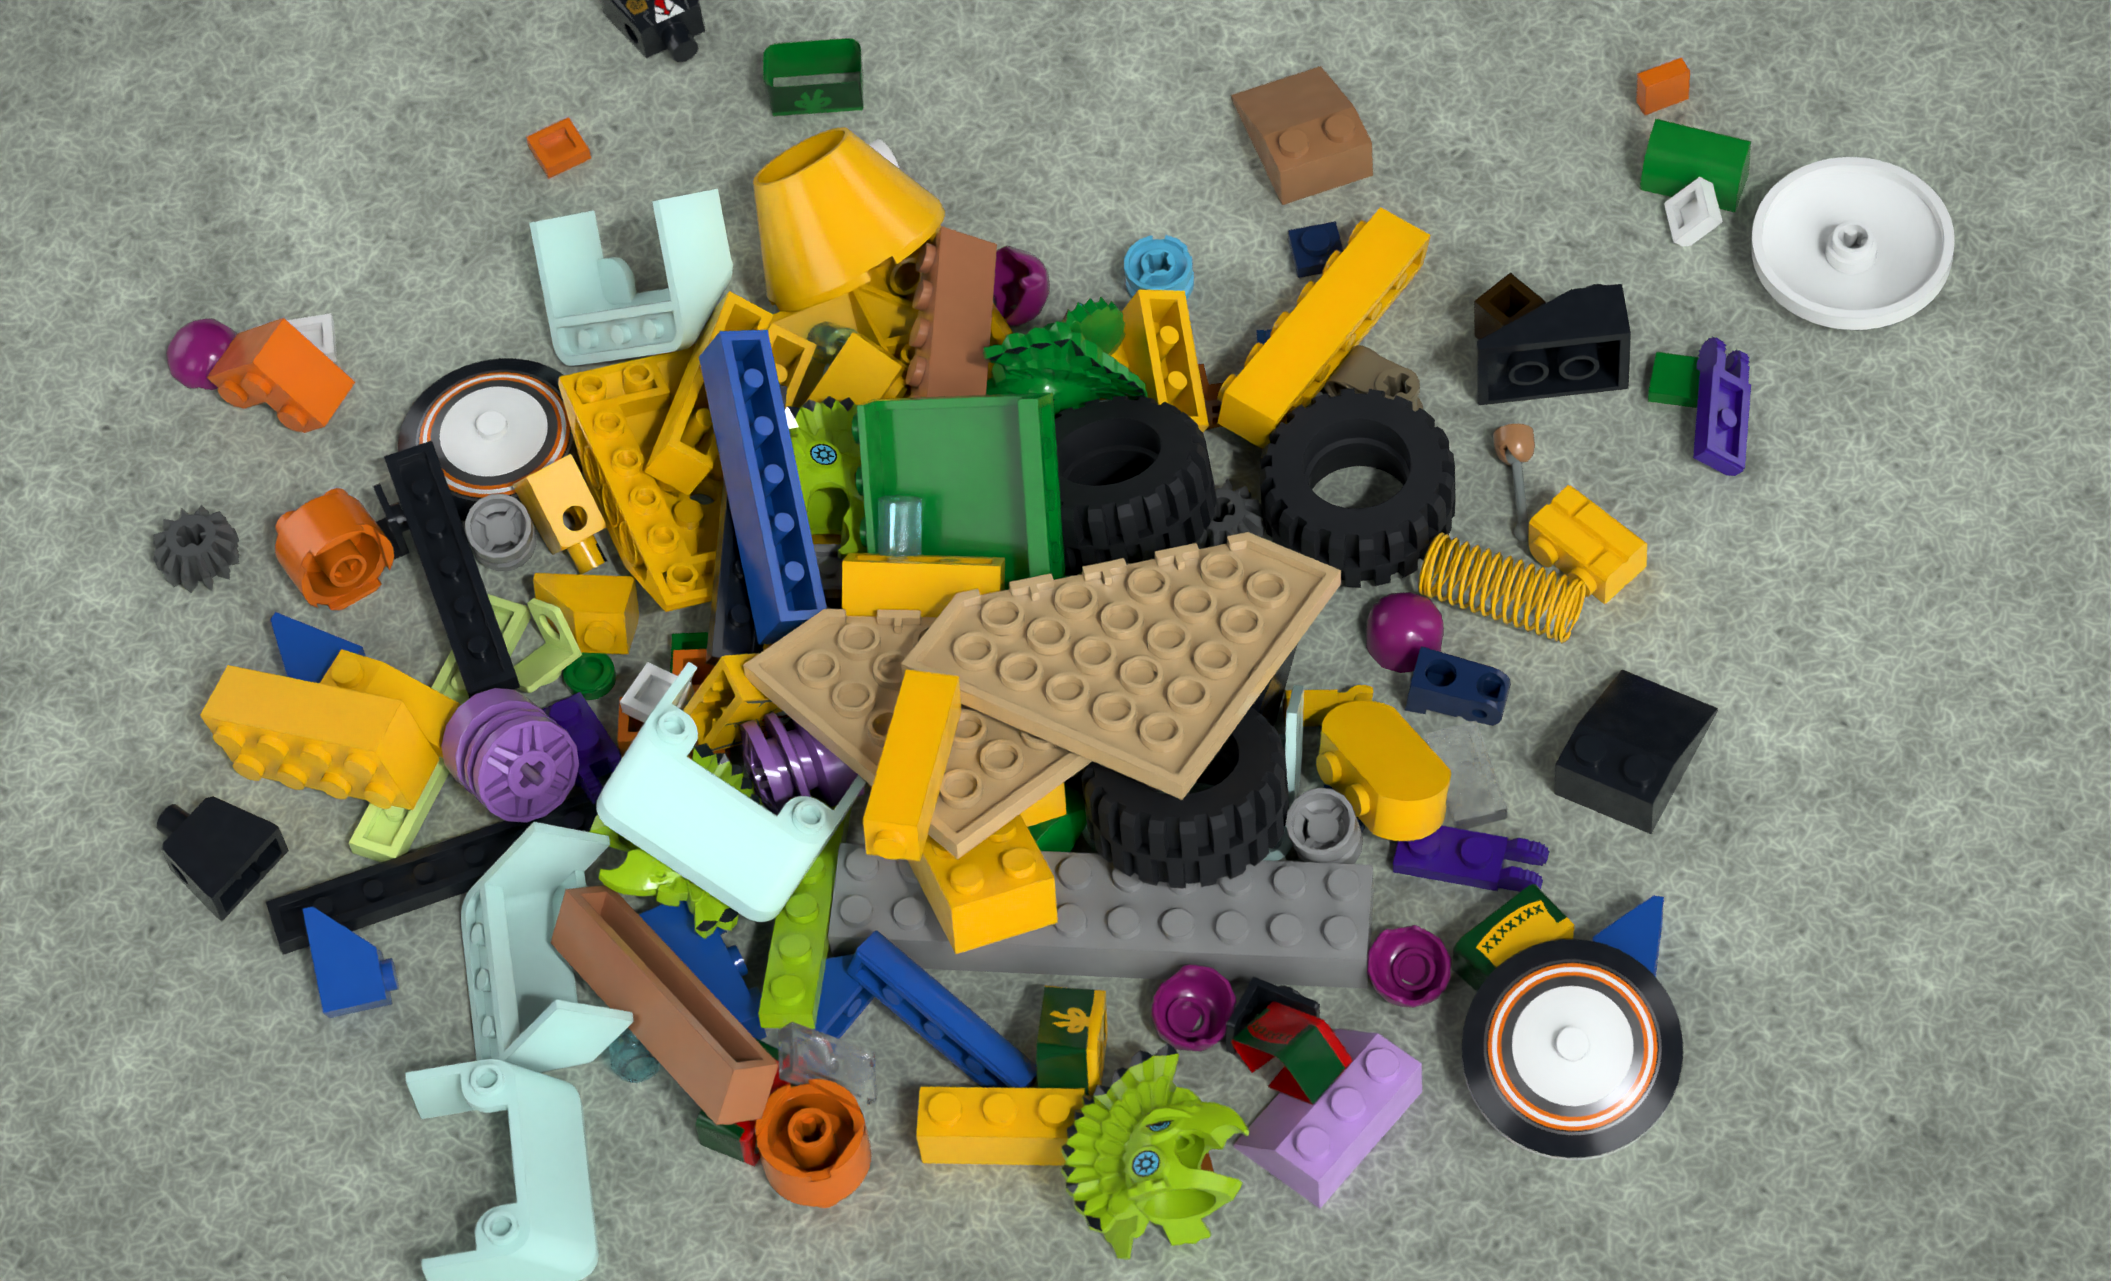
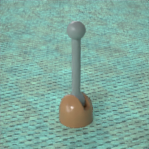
M1508 424L1498 428L1493 433L1494 448L1498 459L1505 465L1512 466L1518 524L1514 529V535L1519 541L1528 542L1529 522L1522 464L1529 461L1534 454V430L1525 424Z

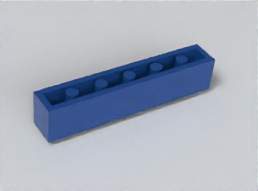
M768 330L720 331L699 356L758 644H774L822 610L827 609Z

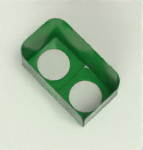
M851 38L786 42L775 43L765 49L763 54V79L773 116L863 110V65L861 46L858 41ZM861 72L862 101L858 81L773 87V79Z

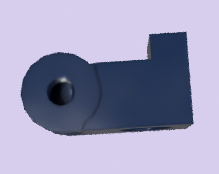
M1421 646L1409 688L1405 711L1426 714V710L1453 717L1460 716L1466 721L1494 726L1502 720L1511 681L1504 672L1494 667Z

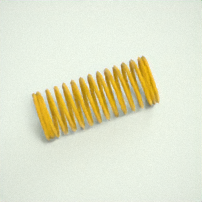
M1443 532L1435 536L1425 555L1419 574L1418 591L1421 595L1429 598L1437 596L1440 602L1448 599L1450 605L1453 606L1459 603L1461 609L1464 610L1470 607L1473 613L1480 610L1482 616L1486 617L1491 614L1495 621L1502 618L1506 625L1513 621L1516 628L1524 625L1527 632L1535 629L1536 634L1539 636L1546 632L1547 638H1554L1556 642L1564 643L1569 639L1571 630L1576 621H1578L1585 598L1586 584L1583 580L1574 578L1567 588L1568 578L1566 574L1562 575L1556 584L1557 574L1555 570L1551 571L1546 578V570L1543 566L1534 577L1535 566L1533 563L1529 564L1524 571L1522 559L1518 560L1513 567L1514 560L1511 555L1502 564L1503 556L1501 552L1496 553L1492 559L1490 548L1486 549L1481 555V548L1478 544L1470 552L1468 541H1465L1459 548L1460 542L1457 537L1451 540L1450 536ZM1453 546H1454L1452 558H1451V560H1450L1448 569H1447V571H1446V573H1445V577H1444V579H1443V574H1444V571H1445L1446 566H1447V562H1448V559H1449V555H1450L1451 550H1452V548H1453ZM1439 549H1440V554H1439V557H1438V561H1437L1436 567H1435V569H1434L1433 577H1432V579H1431L1432 572H1433V567H1434V564H1435V560H1436L1437 554H1438ZM1464 550H1465L1464 557H1463V560H1462V563H1461L1459 572H1458V574H1457V576H1456V579H1455V582H1454V577H1455V573H1456V570H1457V567H1458V563H1459V561H1460V558H1461V556H1462V553H1463ZM1474 555H1475L1474 563H1473V566H1472L1470 575H1469V577H1468V579H1467V582H1466V585H1465V580H1466V577H1467V573H1468L1470 564H1471V562H1472V559H1473V557H1474ZM1486 558L1485 566L1475 591L1479 573ZM1496 562H1497L1496 569H1495V572H1494L1492 581H1491V583H1490V585H1489L1488 592H1487L1488 583H1489V580H1490L1492 571H1493V569H1494V566H1495V564H1496ZM1507 565H1508L1507 572H1506V575H1505L1503 584H1502L1501 589H1500V591H1499V593H1498V590H1499V587H1500V583H1501L1502 577H1503L1504 572H1505V569H1506V567H1507ZM1517 571H1518V575H1517V578H1516L1514 587H1513L1512 592H1511V594H1510V590H1511V587H1512V583H1513L1514 578H1515V575H1516V573H1517ZM1438 574V578H1437L1435 584L1432 586V582H1433L1434 578L1436 577V575ZM1528 574H1529V578H1528V581H1527V584H1526L1524 593H1523V595H1522V597H1521L1524 584H1525L1526 579H1527V576H1528ZM1449 577L1447 594L1442 597V586ZM1539 578H1540L1539 585H1538V587H1537L1535 596H1534L1533 601H1532V597H1533V594H1534L1536 585H1537L1538 580H1539ZM1458 581H1460L1458 597L1453 601L1452 591ZM1471 584L1469 600L1464 605L1463 594ZM1549 584H1550V588H1549L1548 594H1547L1546 599H1545V602H1544V604H1543L1546 591H1547L1548 586H1549ZM1560 587H1561V591H1560V594H1559L1557 603H1556V605H1555V601H1556L1558 592H1559ZM1482 588L1480 604L1477 608H1474V597L1479 589ZM1493 591L1491 607L1485 612V600ZM1504 594L1502 611L1499 615H1496V604ZM1515 598L1513 605V613L1511 617L1507 619V607ZM1526 601L1523 619L1518 623L1517 613ZM1537 604L1534 622L1529 627L1528 616ZM1548 607L1546 623L1540 631L1539 620ZM1557 614L1553 634H1550V623ZM1573 619L1569 631L1566 633V628L1568 627L1570 621Z

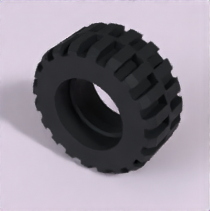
M1355 388L1342 389L1339 396L1330 398L1325 393L1312 398L1311 406L1306 409L1302 404L1287 414V424L1280 422L1269 435L1270 443L1263 447L1260 458L1261 471L1259 472L1261 505L1266 533L1272 537L1273 543L1341 570V580H1345V587L1361 588V581L1374 580L1375 586L1391 583V575L1398 572L1404 578L1418 570V559L1424 561L1428 548L1435 536L1441 532L1449 535L1452 529V518L1455 516L1456 505L1454 454L1449 450V440L1444 430L1438 426L1435 427V419L1425 410L1419 408L1416 412L1413 411L1411 401L1398 395L1395 396L1394 400L1385 397L1384 391L1369 389L1368 394H1355ZM1354 466L1380 469L1394 476L1403 485L1401 490L1389 500L1376 506L1359 509L1333 505L1320 498L1312 490L1321 479L1330 473Z
M1114 396L1112 401L1099 402V399L1085 402L1084 407L1075 410L1070 407L1059 412L1058 418L1055 419L1066 573L1077 575L1079 572H1082V567L1122 558L1125 559L1126 565L1155 559V551L1193 544L1199 541L1204 533V529L1207 530L1215 514L1214 507L1217 504L1206 440L1203 432L1198 428V424L1184 412L1181 413L1178 408L1169 403L1163 402L1161 405H1158L1153 398L1141 396L1138 400H1129L1127 396Z
M1252 707L1247 711L1195 782L1213 785L1214 787L1187 794L1183 800L1170 794L1157 792L1159 790L1094 761L1081 769L1086 822L1090 839L1095 842L1096 850L1109 863L1113 862V866L1129 877L1134 873L1138 874L1139 880L1143 883L1157 886L1160 881L1169 883L1171 888H1186L1188 883H1200L1201 887L1215 885L1217 879L1228 876L1231 880L1242 875L1246 871L1248 864L1255 867L1269 854V848L1273 849L1284 834V826L1286 825L1289 810L1285 749L1282 747L1281 737L1276 729L1267 723V719Z

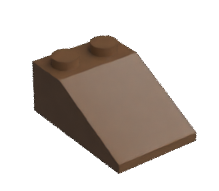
M1322 66L1231 95L1235 108L1282 205L1373 176L1372 141L1354 105Z

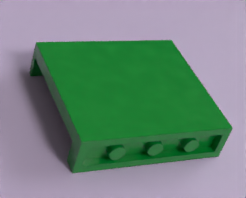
M1053 392L872 399L857 405V413L854 414L852 420V434L855 443L860 444L861 465L858 466L856 472V487L859 495L864 497L865 516L861 519L860 539L863 547L867 548L868 553L1005 558V590L1010 589L1009 582L1050 573L1053 580L1065 578Z

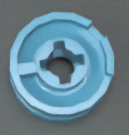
M1151 235L1139 239L1129 248L1124 257L1126 290L1131 299L1138 289L1185 291L1187 300L1194 289L1192 256H1190L1187 246L1177 238L1165 235V239H1153Z

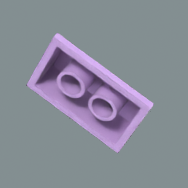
M1336 1029L1334 1031L1335 1035L1347 1050L1353 1062L1312 1105L1280 1092L1250 1125L1248 1137L1242 1134L1234 1143V1148L1319 1209L1422 1092V1063L1378 1033Z

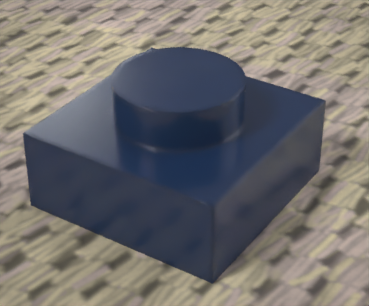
M1336 221L1288 230V241L1298 278L1322 274L1324 266L1332 253L1336 250L1343 252Z

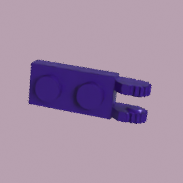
M1712 336V338H1708L1701 345L1698 355L1699 359L1697 360V369L1700 371L1693 458L1725 475L1735 476L1743 472L1746 463L1751 384H1749L1750 366H1748L1750 357H1748V354L1737 349L1735 351L1732 350L1726 357V344H1724V341Z
M581 692L542 710L547 716L555 720L558 725L562 726L576 744L579 768L575 785L576 787L581 786L592 804H596L603 789L598 778L608 773L612 775L622 757L615 743Z
M1441 825L1436 832L1425 838L1413 841H1398L1393 861V872L1498 891V888L1521 892L1532 884H1536L1541 889L1542 876H1539V873L1528 869L1524 870L1520 867L1510 866L1503 869L1505 860L1543 866L1548 860L1550 851L1548 847H1545V844L1543 845L1534 840L1529 841L1524 838H1515L1508 841V837Z

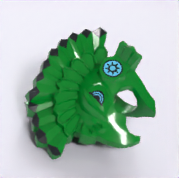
M1100 297L1098 302H1094L1090 298L1085 305L1078 302L1074 310H1067L1062 322L1055 321V323H1049L1043 328L1035 327L1027 334L1018 332L1009 334L1004 339L1002 345L985 347L983 350L984 360L995 363L991 371L992 377L987 380L986 395L1053 392L1055 419L1058 418L1059 412L1070 407L1074 410L1084 407L1085 402L1105 398L1112 400L1114 396H1127L1129 400H1138L1140 396L1148 398L1146 383L1111 356L1120 347L1126 335L1124 332L1125 322L1123 321V313L1112 301L1108 305L1102 297Z

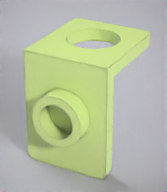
M535 598L530 600L527 605L546 643L514 666L520 688L517 689L526 693H532L539 687L552 683L559 678L564 668L582 656L560 608ZM546 616L555 624L559 634L550 626Z

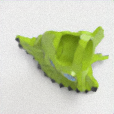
M828 396L821 403L809 399L801 408L787 406L785 413L811 535H841L842 547L838 549V558L844 559L848 553H867L868 550L863 547L860 539L861 519L865 516L864 497L859 495L856 487V472L858 466L861 465L860 444L855 443L852 434V420L854 414L857 413V405L850 397L839 402Z
M707 743L694 747L692 755L694 762L762 806L761 798L754 795L752 779L744 777L741 765L731 764L725 753L714 754ZM599 815L595 817L590 832L609 836V847L628 853L626 860L619 868L612 870L600 869L599 880L605 886L625 895L656 897V901L666 906L679 907L680 901H686L689 912L694 914L695 931L704 939L709 937L717 927L731 931L736 926L739 916L738 912L610 829L602 822Z
M1170 1044L1159 1049L1154 1056L1140 1050L1131 1057L1129 1069L1122 1067L1115 1070L1111 1087L1097 1085L1093 1096L1082 1095L1084 1107L1075 1111V1122L1067 1128L1068 1140L1061 1147L1062 1155L1066 1161L1061 1168V1173L1066 1179V1192L1073 1198L1076 1211L1085 1217L1088 1228L1104 1234L1105 1240L1112 1244L1118 1259L1130 1260L1133 1237L1137 1239L1145 1232L1149 1220L1154 1224L1163 1226L1172 1246L1196 1244L1201 1239L1210 1238L1212 1236L1211 1231L1202 1218L1233 1201L1243 1184L1239 1179L1212 1171L1201 1170V1163L1205 1154L1210 1150L1224 1149L1226 1141L1233 1134L1242 1133L1248 1137L1249 1129L1246 1123L1230 1107L1214 1102H1202L1190 1089L1177 1087L1173 1083L1179 1054Z

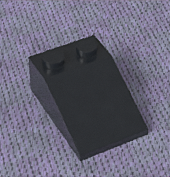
M1593 284L1585 288L1571 289L1478 340V406L1629 389L1631 331L1622 284Z
M1622 669L1578 722L1555 764V795L1652 834L1715 718L1718 708Z

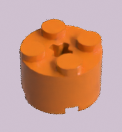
M341 488L331 489L323 496L305 503L296 511L286 512L277 520L275 530L278 533L275 543V553L278 562L307 602L317 608V604L328 605L331 610H343L375 592L382 585L378 578L385 566L390 570L394 562V550L389 539L362 503L355 497L348 495Z
M808 1079V1084L792 1088L791 1084L779 1088L768 1097L762 1119H756V1142L768 1182L779 1195L799 1205L829 1208L853 1193L863 1182L870 1168L872 1150L863 1113L852 1093L833 1081Z

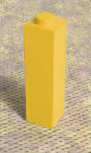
M906 669L863 817L866 854L881 856L890 860L905 859L920 862L961 715L959 676Z

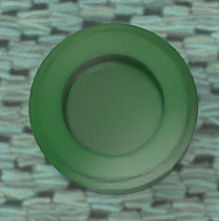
M582 653V656L564 668L563 672L569 692L572 695L581 692L585 700H596L605 696L612 690L616 682V671L613 661L605 653Z

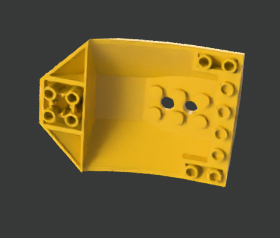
M864 284L844 295L813 307L796 311H780L773 314L770 324L774 323L817 345L791 407L801 408L821 380L825 366L831 365L830 362L836 358L852 332L863 334L909 366L915 354V348L909 345V338L912 327L918 318V310L913 308L912 302ZM696 343L688 349L657 354L558 378L559 389L586 482L606 523L611 539L624 566L665 612L712 601L723 478L709 472L688 496L644 472ZM988 362L987 380L992 377L991 371L994 364ZM909 385L902 398H909L911 395V385ZM705 494L711 497L714 502L701 505L699 502L690 499V496ZM815 534L812 535L813 544H841V535Z

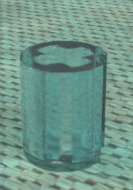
M832 322L817 324L811 329L807 337L808 341L817 345L812 358L819 363L830 366L852 332H858Z
M900 495L878 498V554L904 557L917 556L922 553V498Z

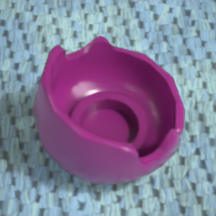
M1006 245L996 252L993 297L996 302L995 306L1009 326L1019 327L1034 320L1041 313L1050 292V280L1044 263L1037 256L1028 251ZM1015 304L1017 306L1015 310L1010 308V306Z
M213 318L194 320L185 324L176 332L166 352L171 375L176 381L189 389H218L206 377L227 350L237 333Z
M1412 592L1388 594L1380 598L1378 603L1373 604L1366 624V648L1382 668L1398 673L1414 672L1421 646L1441 652L1444 636L1442 614L1430 598Z
M1417 925L1385 929L1378 935L1368 950L1367 973L1376 992L1387 1002L1399 1007L1414 1008L1435 1001L1445 991L1451 978V957L1441 938L1426 929H1421ZM1403 980H1405V981H1407V982H1409V983H1411V984H1413V985H1408V984L1404 983Z
M1193 964L1185 965L1159 985L1153 996L1151 1019L1158 1036L1176 1050L1201 1052L1213 1047L1226 1035L1227 1022L1235 1009L1236 997L1229 980L1214 968ZM1202 1015L1203 1026L1199 1030L1192 1032Z

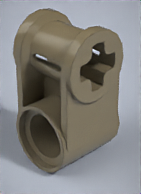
M1356 345L1352 348L1325 384V390L1329 397L1339 396L1342 389L1355 388V394H1368L1369 389L1384 391L1385 397L1394 400L1395 396L1398 395L1411 401L1413 411L1415 412L1419 408L1423 409V405L1418 398L1420 380L1417 374L1411 369L1402 367L1362 345Z

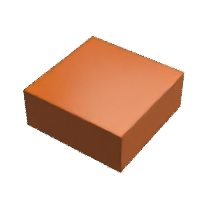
M1682 57L1637 74L1636 102L1644 115L1689 99L1690 70Z
M569 117L526 137L528 147L548 178L592 159L588 146Z

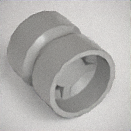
M490 494L479 499L470 508L465 520L466 535L476 558L486 568L495 571H512L523 566L533 556L536 548V531L526 507L519 500L506 494Z
M1316 788L1305 791L1294 800L1287 813L1286 827L1301 862L1355 864L1362 852L1363 836L1354 809L1346 797L1333 789Z

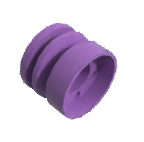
M493 688L475 694L457 708L447 723L441 745L444 764L453 778L468 792L473 794L491 813L510 822L526 823L544 817L562 804L575 784L579 768L577 746L568 732L558 725L555 720L547 716L529 698L511 689Z
M774 712L764 715L767 740L755 720L739 725L743 743V761L749 779H752L754 791L761 798L763 805L776 816H778L789 801L788 798L793 799L799 796L811 797L810 790L817 788L829 807L838 805L858 776L856 772L793 719L794 729L787 732L783 723ZM864 787L857 797L864 795Z

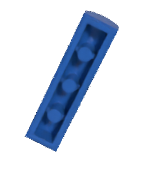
M878 930L874 931L856 949L847 968V974L979 1086L986 1088H1031L1037 1081V1065Z

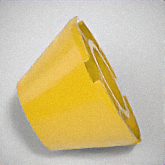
M845 127L833 128L799 142L767 163L753 179L766 294L771 305L774 306L776 304L779 311L783 312L806 309L822 304L871 281L867 271L891 256L896 264L900 263L936 232L945 217V209L938 198Z

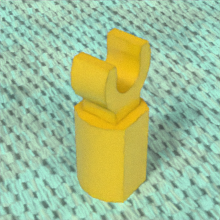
M1356 685L1343 693H1338V689L1304 690L1303 727L1322 726L1327 713L1341 704L1360 700L1372 701L1373 687ZM1285 690L1283 695V715L1285 727L1286 712L1292 690Z

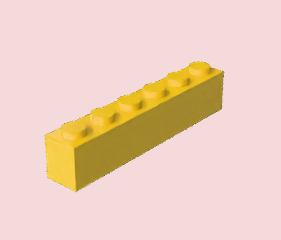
M1382 207L1376 211L1368 222L1361 220L1352 231L1348 240V246L1343 252L1336 250L1329 257L1321 278L1316 283L1311 280L1305 285L1298 297L1294 310L1291 313L1284 311L1278 317L1271 330L1270 338L1266 343L1258 342L1254 345L1245 360L1244 369L1239 375L1236 376L1232 373L1224 381L1217 396V400L1222 402L1217 423L1261 449L1269 444V435L1280 422L1287 424V414L1302 404L1306 408L1310 404L1311 399L1315 398L1352 348L1363 340L1411 282L1424 264L1431 235Z

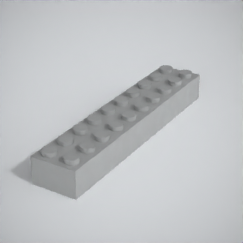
M840 843L828 930L832 957L855 954L856 949L874 931L878 930L923 969L1167 980L1177 973L1182 966L1193 964L1214 968L1229 980L1230 983H1250L1254 976L1275 985L1368 989L1367 959L1368 950L1371 947L1374 902L1373 865L1262 860L1255 867L1248 864L1246 871L1242 875L1231 880L1228 876L1218 878L1215 885L1201 887L1200 883H1188L1186 888H1171L1167 882L1159 881L1157 886L1143 883L1139 880L1138 874L1135 873L1129 877L1113 866V862L1109 863L1097 853L1041 851L1055 878L1058 923L955 954L908 860H890L881 856L866 854L865 844Z

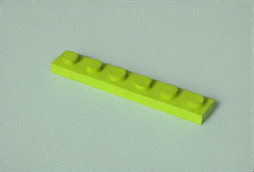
M817 788L810 790L812 798L828 806ZM852 806L790 899L775 918L759 1008L761 1028L815 1029L829 947L828 930L840 843H846Z

